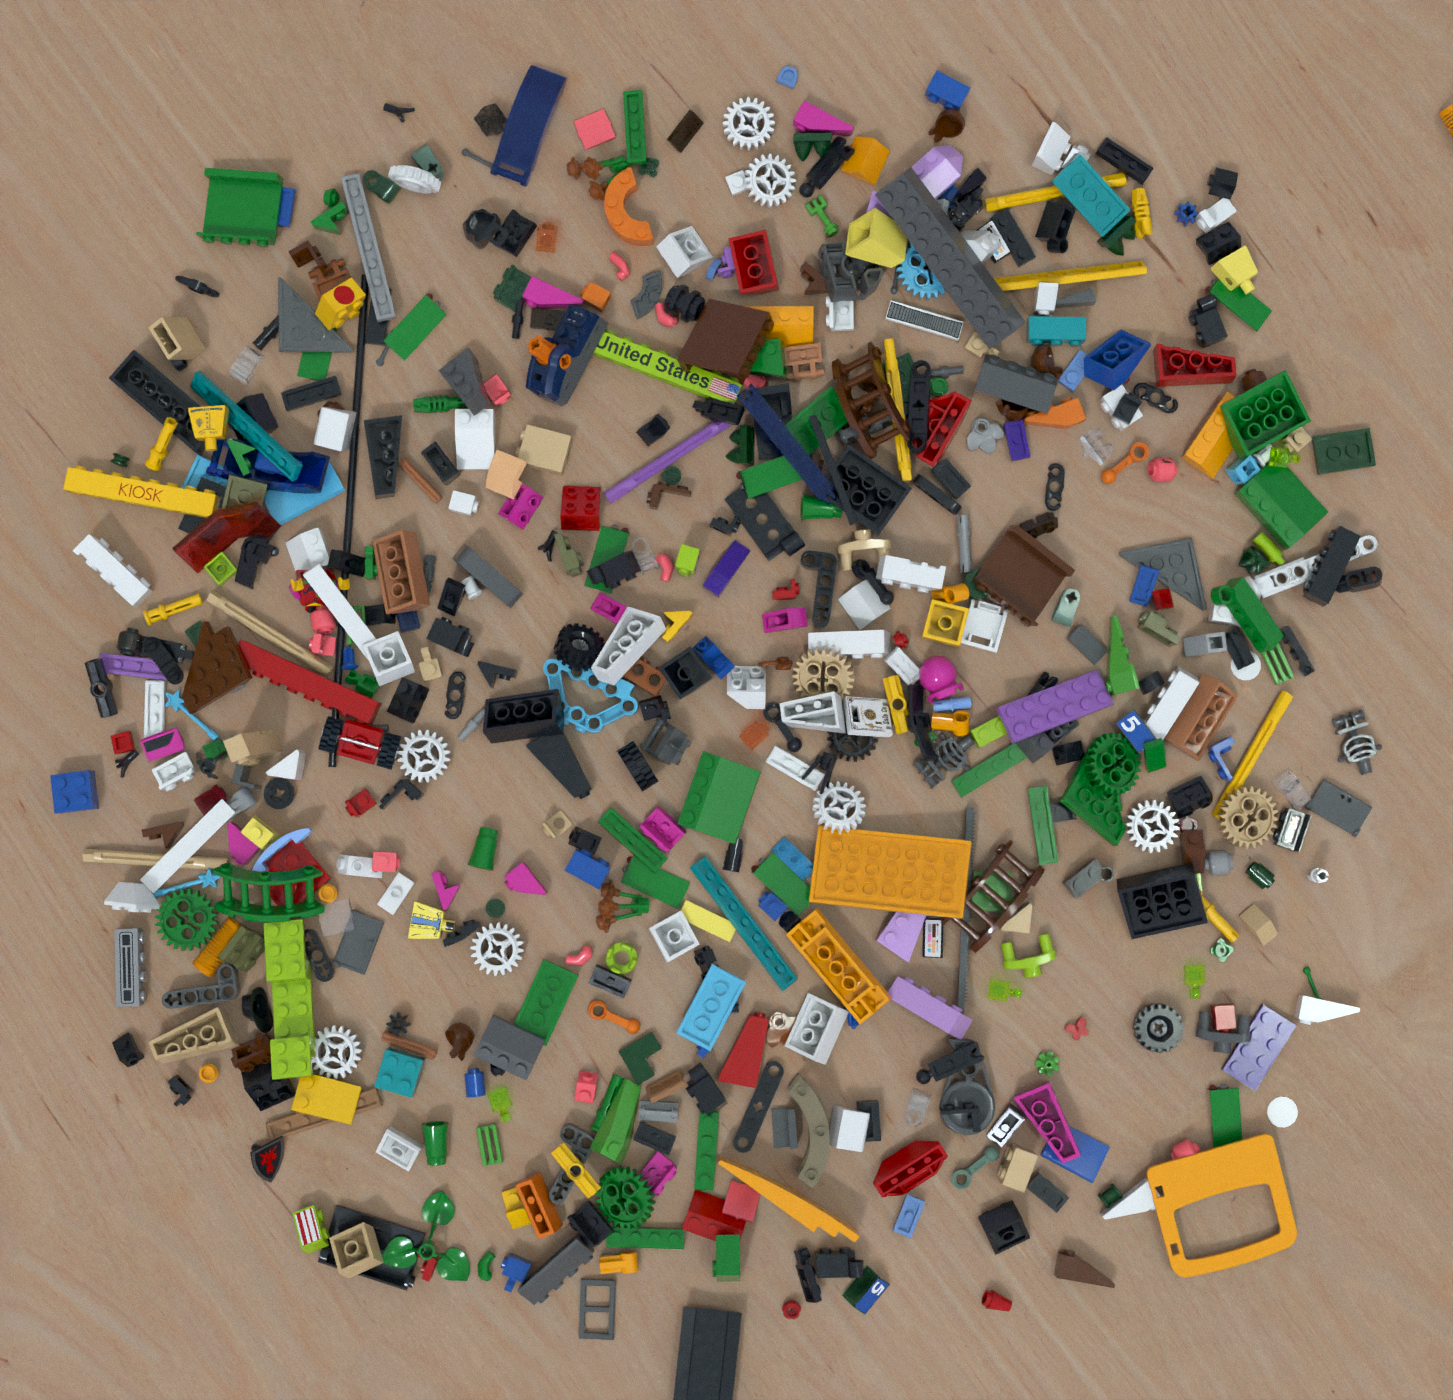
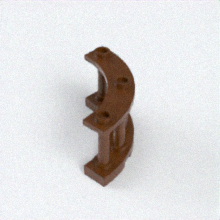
M872 342L868 343V354L848 364H842L839 359L832 361L833 379H837L839 385L836 387V392L851 429L855 428L860 438L857 440L869 459L877 456L879 444L899 434H902L904 439L908 441L910 440L911 431L909 423L902 418L890 394L891 388L885 380L881 364L882 353ZM870 361V370L849 380L848 374L850 371ZM874 376L878 388L854 400L851 393L852 387ZM881 396L886 409L864 420L861 419L857 410L858 407ZM891 416L896 428L876 438L871 437L867 427Z
M1011 840L1005 845L1002 843L995 850L997 854L981 876L977 875L971 882L973 886L966 892L965 906L981 918L987 927L982 932H977L963 919L944 917L941 921V924L945 925L951 919L969 934L973 940L970 949L975 953L992 938L990 935L996 929L1000 930L1028 897L1027 891L1031 885L1034 887L1045 871L1040 865L1034 870L1032 868L1029 869L1008 850L1013 843ZM1003 857L1024 874L1026 879L1023 884H1019L998 866ZM992 872L1014 889L1016 894L1010 901H1005L985 883ZM979 888L1001 906L1000 909L1002 911L996 918H991L970 900Z

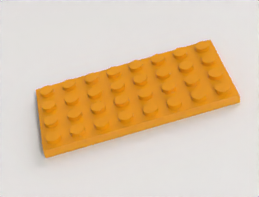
M818 826L809 902L964 919L972 841L850 829L849 833L843 829L842 833L839 834L838 829L831 833V827L824 830V826Z

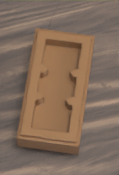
M678 1070L645 1087L653 1104L687 1085L682 1073Z

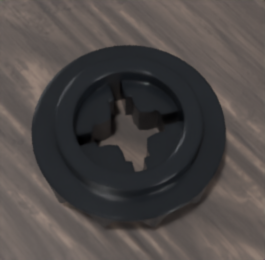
M281 778L268 782L263 794L266 803L275 809L286 808L292 803L295 796L294 787L289 781ZM277 788H279L280 791L286 790V792L282 794V799H280L279 797L272 798V796H274V794L277 793Z

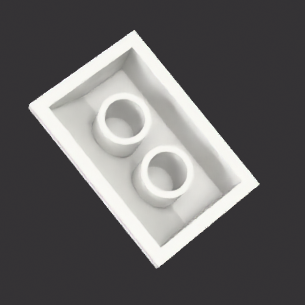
M808 993L784 1046L813 1061L826 1065L849 1011Z

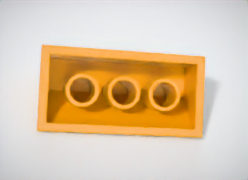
M744 306L770 313L774 327L769 332L766 340L779 338L783 342L784 347L813 344L814 306Z
M1226 392L1221 397L1181 457V459L1211 479L1215 477L1233 450L1220 405L1235 398L1229 392Z

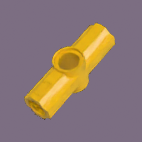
M899 675L883 678L882 681L896 735L910 732L906 715H908L907 702L903 695ZM894 700L902 702L903 706L900 710L893 708L892 703Z
M565 1142L561 1143L551 1152L552 1156L566 1171L568 1177L575 1182L587 1198L593 1196L601 1188L585 1168V1165L579 1161ZM572 1166H579L581 1173L574 1175L571 1172Z

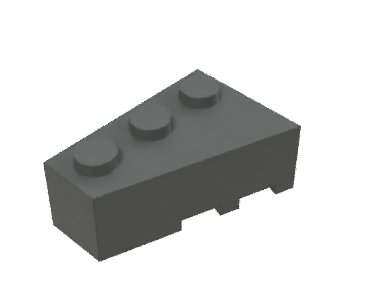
M468 347L438 371L475 416L489 405L485 386L483 385L482 374L479 370V362Z

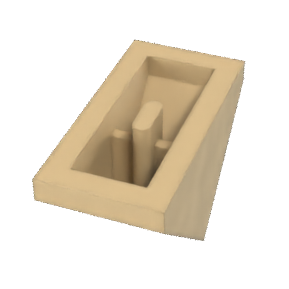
M1030 903L1025 904L1011 916L1000 930L1029 934L1032 905Z
M1254 904L1239 915V918L1262 946L1278 935L1271 920Z

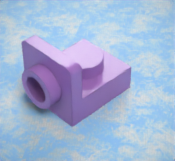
M726 247L723 248L724 254L721 255L723 266L727 265V267L717 269L718 277L722 276L723 278L732 277L733 273H736L731 248Z

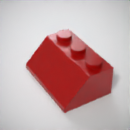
M766 230L728 238L740 294H763L779 290Z
M695 1189L682 1224V1230L716 1241V1235H740L741 1239L746 1221L742 1219L736 1220L735 1217L722 1213L725 1199Z

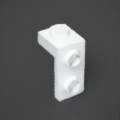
M1222 198L1207 210L1201 211L1195 220L1199 228L1208 233L1232 216L1236 209L1228 199Z
M340 854L336 863L337 873L344 875L382 878L383 872L372 871L373 858Z

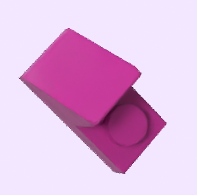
M599 593L590 609L617 624L627 607Z
M441 871L431 873L443 910L449 909L461 884L446 888L448 884L446 874H442Z

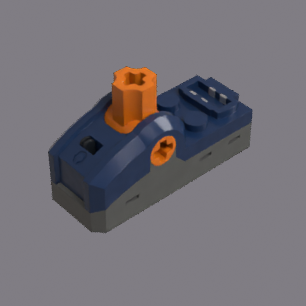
M569 305L552 338H543L537 335L534 339H530L527 346L529 347L528 352L531 354V361L527 373L526 388L545 401L561 407L567 404L608 322L587 309Z

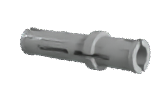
M957 515L958 533H956V537H958L960 573L972 572L970 536L972 534L969 531V515Z

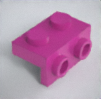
M660 806L639 826L646 836L652 838L657 846L667 853L687 832Z
M656 1151L637 1175L643 1173L642 1179H649L646 1183L647 1186L653 1185L650 1192L659 1196L664 1189L663 1185L666 1181H671L676 1175L677 1171L675 1170L677 1167L675 1163L660 1151Z

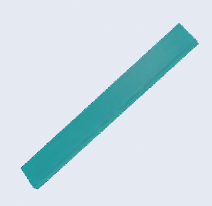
M201 371L195 372L190 387L210 406L225 405L228 407V423L291 481L297 480L303 465Z
M704 856L689 867L779 988L784 991L798 978L708 858Z

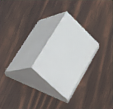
M321 407L314 444L337 451L349 450L357 412Z
M867 579L854 586L838 599L859 630L891 609L889 605H884L880 601L878 594Z
M295 750L269 769L266 774L268 776L302 780L306 753L303 750Z
M682 911L649 928L667 963L700 945Z
M834 1105L829 1128L830 1145L838 1149L863 1152L870 1113Z
M390 1126L386 1130L376 1153L409 1172L424 1145Z

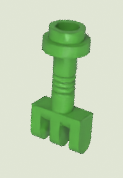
M819 195L817 198L820 204L813 199L811 200L813 208H811L809 203L804 205L811 217L815 214L819 216L826 227L824 233L832 237L839 232V226L837 223H831L823 210L827 208V203Z

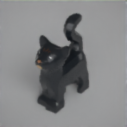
M977 188L973 193H969L960 203L957 200L954 201V207L950 211L949 219L959 232L975 214L977 215L984 208L981 195L983 188Z

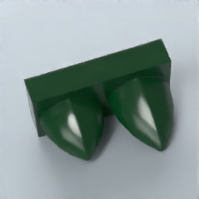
M832 133L793 134V144L802 162L807 159L810 153L811 143H813L817 154L822 157L830 148L829 145L832 141Z
M1125 215L1097 242L1101 247H1106L1112 253L1123 256L1124 247L1120 237L1122 236L1129 240L1135 239V227L1133 225L1136 222L1132 216Z
M740 425V429L735 430L729 436L730 440L740 445V447L733 449L725 457L737 464L754 466V428L748 425Z

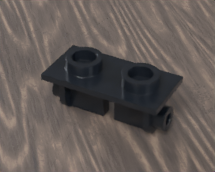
M1239 628L1225 634L1227 650L1237 670L1255 662Z
M709 945L694 951V959L696 964L700 966L702 980H704L711 967V963L717 961L713 949H710Z

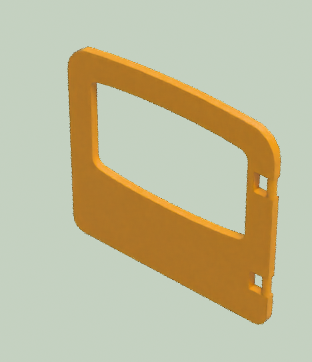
M1267 1133L1204 1150L1194 1155L1150 1166L1147 1169L1146 1175L1172 1270L1179 1276L1191 1277L1248 1263L1286 1249L1296 1240L1297 1228L1273 1137ZM1268 1184L1279 1224L1278 1233L1260 1241L1218 1254L1192 1259L1185 1258L1174 1218V1211L1176 1209L1219 1193L1252 1185ZM1155 1187H1162L1163 1196L1157 1197ZM1176 1243L1178 1253L1172 1254L1170 1245Z

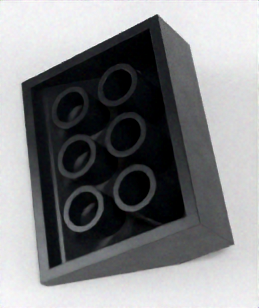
M848 445L835 463L857 521L879 536L912 488ZM828 473L816 490V493L844 511L831 475Z
M1193 862L1117 879V891L1131 939L1208 923Z

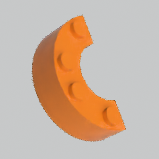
M629 167L618 173L608 185L604 198L606 218L612 231L623 241L637 246L654 245L648 221L640 222L634 220L627 215L624 209L628 197L637 191L633 171Z

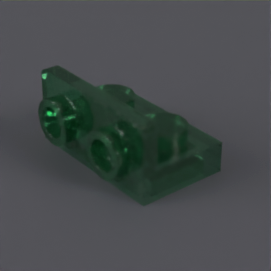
M512 265L510 269L507 268L502 276L504 279L501 285L497 284L493 294L496 302L515 312L516 300L523 299L522 295L531 276Z

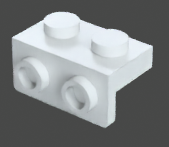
M826 296V307H829V314L826 315V325L830 326L831 331H854V301L831 302L829 296Z
M187 752L152 769L160 785L158 786L159 789L166 790L167 792L176 788V784L180 781L187 782L193 779V774L198 772Z

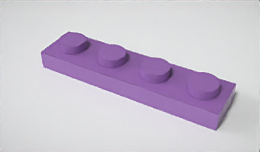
M100 653L106 673L167 680L152 659Z

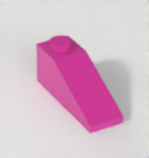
M803 101L793 119V126L800 133H832V135L852 136L854 130L853 126L806 101Z
M533 276L522 295L525 304L534 309L535 307L541 309L568 308L569 305L583 308L585 305L584 300Z

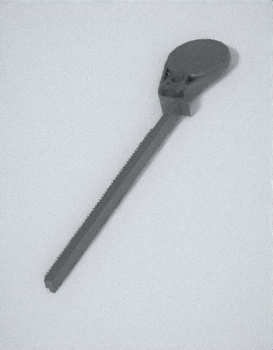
M966 807V841L975 839L972 837L975 835L973 834L975 832L973 830L975 828L973 827L975 824L973 821H976L973 819L975 817L973 815L976 814L973 807ZM971 847V856H970V865H969L967 891L970 889V886H972V884H970V882H972V881L970 880V879H972L971 875H973V874L971 873V872L973 871V870H971V868H973V866H971V864H974V863L971 862V861H973V859H971V857H974V856L972 855V853H974V852H972V850H974L972 847ZM965 906L963 920L968 923L970 922L969 918H971L969 917L971 914L969 911L971 910ZM960 927L957 1007L961 1008V1013L964 1014L965 1002L967 1001L965 1000L967 998L965 994H968L965 992L967 991L965 987H968L966 985L968 983L966 982L968 979L966 976L969 975L966 974L968 972L966 971L968 969L966 966L969 965L967 964L969 961L967 960L969 958L967 956L969 954L967 953L969 951L967 947L970 946L967 944L970 943L968 942L970 940L968 936L970 935ZM948 1038L954 1051L975 1042L970 1039ZM979 1046L975 1048L974 1056L981 1055ZM981 1061L974 1064V1070L971 1073H965L964 1069L961 1070V1073L965 1076L963 1080H957L950 1084L954 1074L948 1077L941 1095L939 1108H943L945 1104H955V1107L963 1106V1103L973 1102L974 1105L979 1107L981 1131H983L993 1120L995 1103L984 1062ZM979 1063L987 1087L979 1081L972 1080V1077L978 1073ZM971 1113L940 1115L945 1125L955 1133L966 1136L979 1133L973 1132L972 1127H968L967 1115H971Z

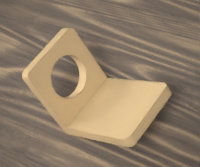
M559 811L549 820L542 823L544 826L542 830L549 838L552 836L556 839L570 828L572 823L562 811ZM556 818H562L565 821V826L562 829L555 828L554 820Z

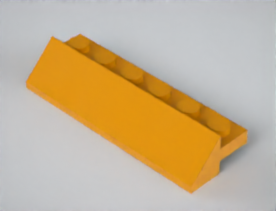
M818 908L786 934L859 1024H862L892 999Z

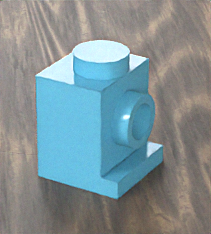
M1249 455L1239 458L1230 467H1227L1225 471L1234 484H1246L1261 469L1257 465V460Z

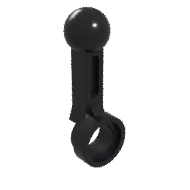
M858 559L854 561L851 566L853 574L859 579L867 578L878 594L880 601L884 605H890L894 600V595L891 591L887 590L885 585L881 583V580L876 579L877 574L874 568L870 569V565L866 560Z
M775 702L768 703L765 709H763L764 717L778 726L787 740V748L791 752H798L802 747V742L799 738L794 737L786 724L782 722L780 705ZM771 708H777L779 711L778 715L774 718L768 716V711Z

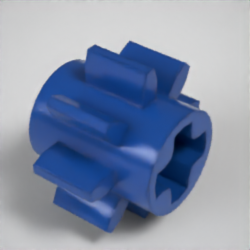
M1189 201L1184 206L1179 204L1177 207L1180 211L1177 210L1174 215L1178 216L1177 223H1184V227L1188 222L1194 224L1195 219L1193 217L1199 214L1195 212L1197 205L1192 206L1189 204Z

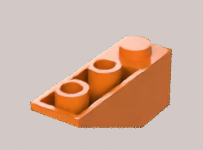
M1069 397L1062 400V404L1058 406L1051 404L1048 414L1043 412L1037 413V411L1028 413L1026 415L1027 418L1023 422L1025 425L1067 429L1083 423L1086 420V416L1079 399Z

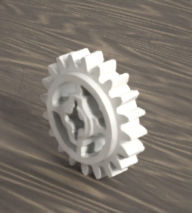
M747 97L745 103L740 98L739 105L732 102L734 109L728 107L727 112L729 114H724V119L727 120L723 122V127H727L724 129V134H729L727 140L731 141L734 139V147L740 143V150L745 145L748 151H750L751 145L756 150L758 149V143L765 146L764 139L770 141L771 137L768 133L773 134L774 129L771 127L775 126V121L771 120L774 118V114H768L770 107L763 108L764 101L757 104V98L750 102V98ZM746 111H754V112H756V113L750 114V113H747ZM736 116H738L740 118V124L735 129L733 126V122ZM763 119L764 127L759 132L757 124ZM745 121L748 123L752 122V126L749 124L745 126ZM743 134H749V135H751L752 137H744V136H742V135H743Z
M771 154L767 156V159L764 155H761L760 161L755 158L753 160L754 164L750 163L747 166L750 170L744 172L748 176L743 180V182L748 183L744 189L751 190L748 197L754 195V203L760 200V206L767 202L768 208L773 203L778 207L780 202L783 204L786 202L785 197L790 198L792 196L789 191L795 190V187L791 185L796 182V179L791 178L795 172L788 171L791 164L785 166L786 159L779 162V155L772 159ZM766 167L764 175L756 176L760 168ZM775 169L780 172L782 177L776 173ZM768 177H769L770 181H773L772 184H770V182H769L768 180H766ZM783 185L782 191L774 195L775 187ZM758 186L763 188L764 193L758 188Z
M393 165V167H390L388 177L397 185L418 193L429 194L439 192L441 181L435 178L433 174L408 165Z
M418 730V736L412 732V739L410 740L405 737L404 739L407 744H400L404 749L403 751H398V754L403 757L397 761L404 763L400 769H407L404 774L405 776L412 773L411 780L413 781L417 776L420 783H422L424 777L427 783L430 782L431 776L434 780H438L436 774L444 775L441 769H448L449 767L445 765V762L451 761V759L446 758V755L451 753V751L445 750L448 743L441 744L444 738L436 739V732L430 736V730H426L425 735H423L421 730ZM420 741H427L426 745L420 749L413 747ZM434 745L437 747L439 751V759H437L433 755L432 750ZM427 751L426 755L432 760L424 759L421 761L422 757L417 752L425 753ZM409 753L416 759L414 768L410 763ZM425 765H435L432 770L421 772Z
M837 781L835 787L830 782L828 789L825 787L823 794L817 791V798L813 800V803L816 805H813L812 810L817 811L814 814V818H820L818 825L825 823L824 830L831 827V833L835 829H838L839 834L842 833L843 829L849 833L850 827L855 830L857 824H861L862 818L865 816L863 810H865L866 805L862 804L864 797L858 798L860 791L854 793V786L848 789L846 782L841 787L839 781ZM831 797V803L828 807L824 808V802ZM850 808H854V814L847 818V812Z
M1145 800L1144 807L1138 803V810L1131 809L1134 815H1127L1131 822L1125 823V825L1130 827V830H1127L1126 833L1132 834L1128 840H1136L1134 847H1138L1141 844V851L1148 847V852L1152 853L1153 848H1155L1156 852H1160V846L1166 850L1168 849L1166 843L1173 844L1171 837H1178L1173 831L1179 830V827L1174 826V823H1177L1179 819H1172L1176 813L1168 812L1170 806L1163 808L1164 802H1160L1157 806L1156 800H1152L1150 805ZM1154 811L1150 818H1140L1145 812ZM1161 815L1166 820L1167 828L1161 824ZM1154 822V826H1156V828L1158 829L1150 831L1151 827H1149L1145 823ZM1137 825L1143 828V838L1140 836L1138 832ZM1154 835H1164L1160 840L1150 842Z
M498 922L496 928L490 923L489 930L483 926V934L478 931L476 932L479 939H472L476 946H471L470 949L476 950V953H473L471 957L478 958L474 964H482L479 969L480 971L486 967V974L493 970L494 976H497L499 970L502 975H505V969L509 972L513 971L511 965L518 967L516 959L522 960L523 958L518 953L524 952V949L519 948V945L524 942L517 941L520 934L513 935L515 928L508 931V924L501 928V923ZM500 933L508 938L504 941H499L494 938L493 934ZM487 939L489 948L483 954L482 945L484 940ZM494 944H496V946L501 945L502 949H500V954L498 952H493V949L495 948ZM512 944L513 952L508 960L506 949ZM491 957H495L498 960H500L502 964L495 965L488 962L487 960Z
M333 1025L332 1031H330L327 1026L324 1028L325 1034L322 1031H318L319 1038L315 1037L316 1058L312 1059V1063L316 1062V1065L313 1069L320 1068L319 1075L327 1072V1078H330L333 1074L334 1078L338 1079L339 1073L344 1078L346 1077V1071L350 1074L353 1073L351 1066L355 1068L359 1066L355 1060L362 1059V1057L357 1055V1053L363 1051V1049L357 1048L361 1041H354L357 1034L350 1036L351 1029L344 1032V1026H341L338 1031L336 1025ZM329 1037H340L344 1039V1041L341 1043H335L334 1041H331ZM322 1044L325 1045L326 1053L323 1058L321 1057ZM349 1046L350 1057L347 1061L345 1056V1050ZM337 1048L339 1050L338 1055L333 1056V1049ZM335 1061L342 1067H331L327 1063Z

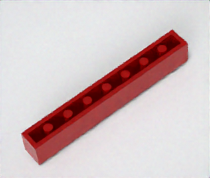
M240 639L238 646L248 668L253 670V675L262 679L263 676L270 678V683L280 686V684L286 685V690L297 694L299 691L305 694L303 698L312 702L316 699L322 702L321 706L329 710L332 707L339 710L338 714L347 718L351 715L356 718V722L373 724L382 703Z

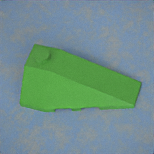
M1117 615L1111 616L1109 622L1107 681H1105V686L1108 693H1111V696L1140 688L1134 665L1128 662V647L1121 642L1124 641V636Z
M626 1078L624 1079L590 1146V1149L620 1165L630 1148L641 1086Z

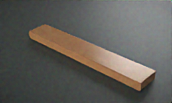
M376 1087L360 1093L355 1115L382 1106V1101ZM297 1112L267 1122L265 1125L270 1141H273L281 1136L285 1138L334 1121Z

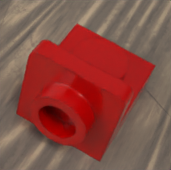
M791 579V590H787V587H777L776 591H772V600L795 599L796 595L799 594V583H795V579Z
M365 788L350 800L345 801L347 805L345 809L350 816L360 817L377 803Z
M439 1256L436 1258L432 1257L428 1262L424 1261L420 1273H423L422 1280L428 1282L431 1280Z

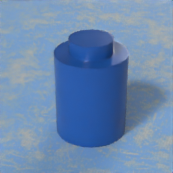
M479 1068L468 1069V1073L464 1074L466 1097L485 1096L484 1072L479 1071Z

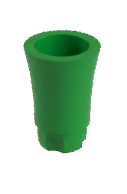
M802 494L800 506L801 520L842 517V510L825 498Z
M480 827L472 855L467 864L468 866L493 871L498 841L496 840L498 836L497 830Z
M431 1121L421 1124L427 1164L430 1166L446 1164L449 1124L446 1121Z

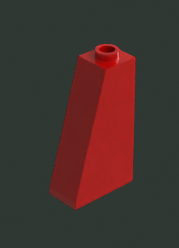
M754 1012V1015H749L718 1076V1081L756 1088L769 1018L765 1017V1013Z

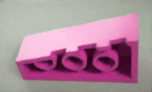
M1050 1081L1013 1097L1062 1163L1081 1156Z

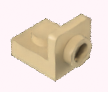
M1300 427L1291 432L1281 442L1283 443V448L1288 453L1295 455L1312 438Z

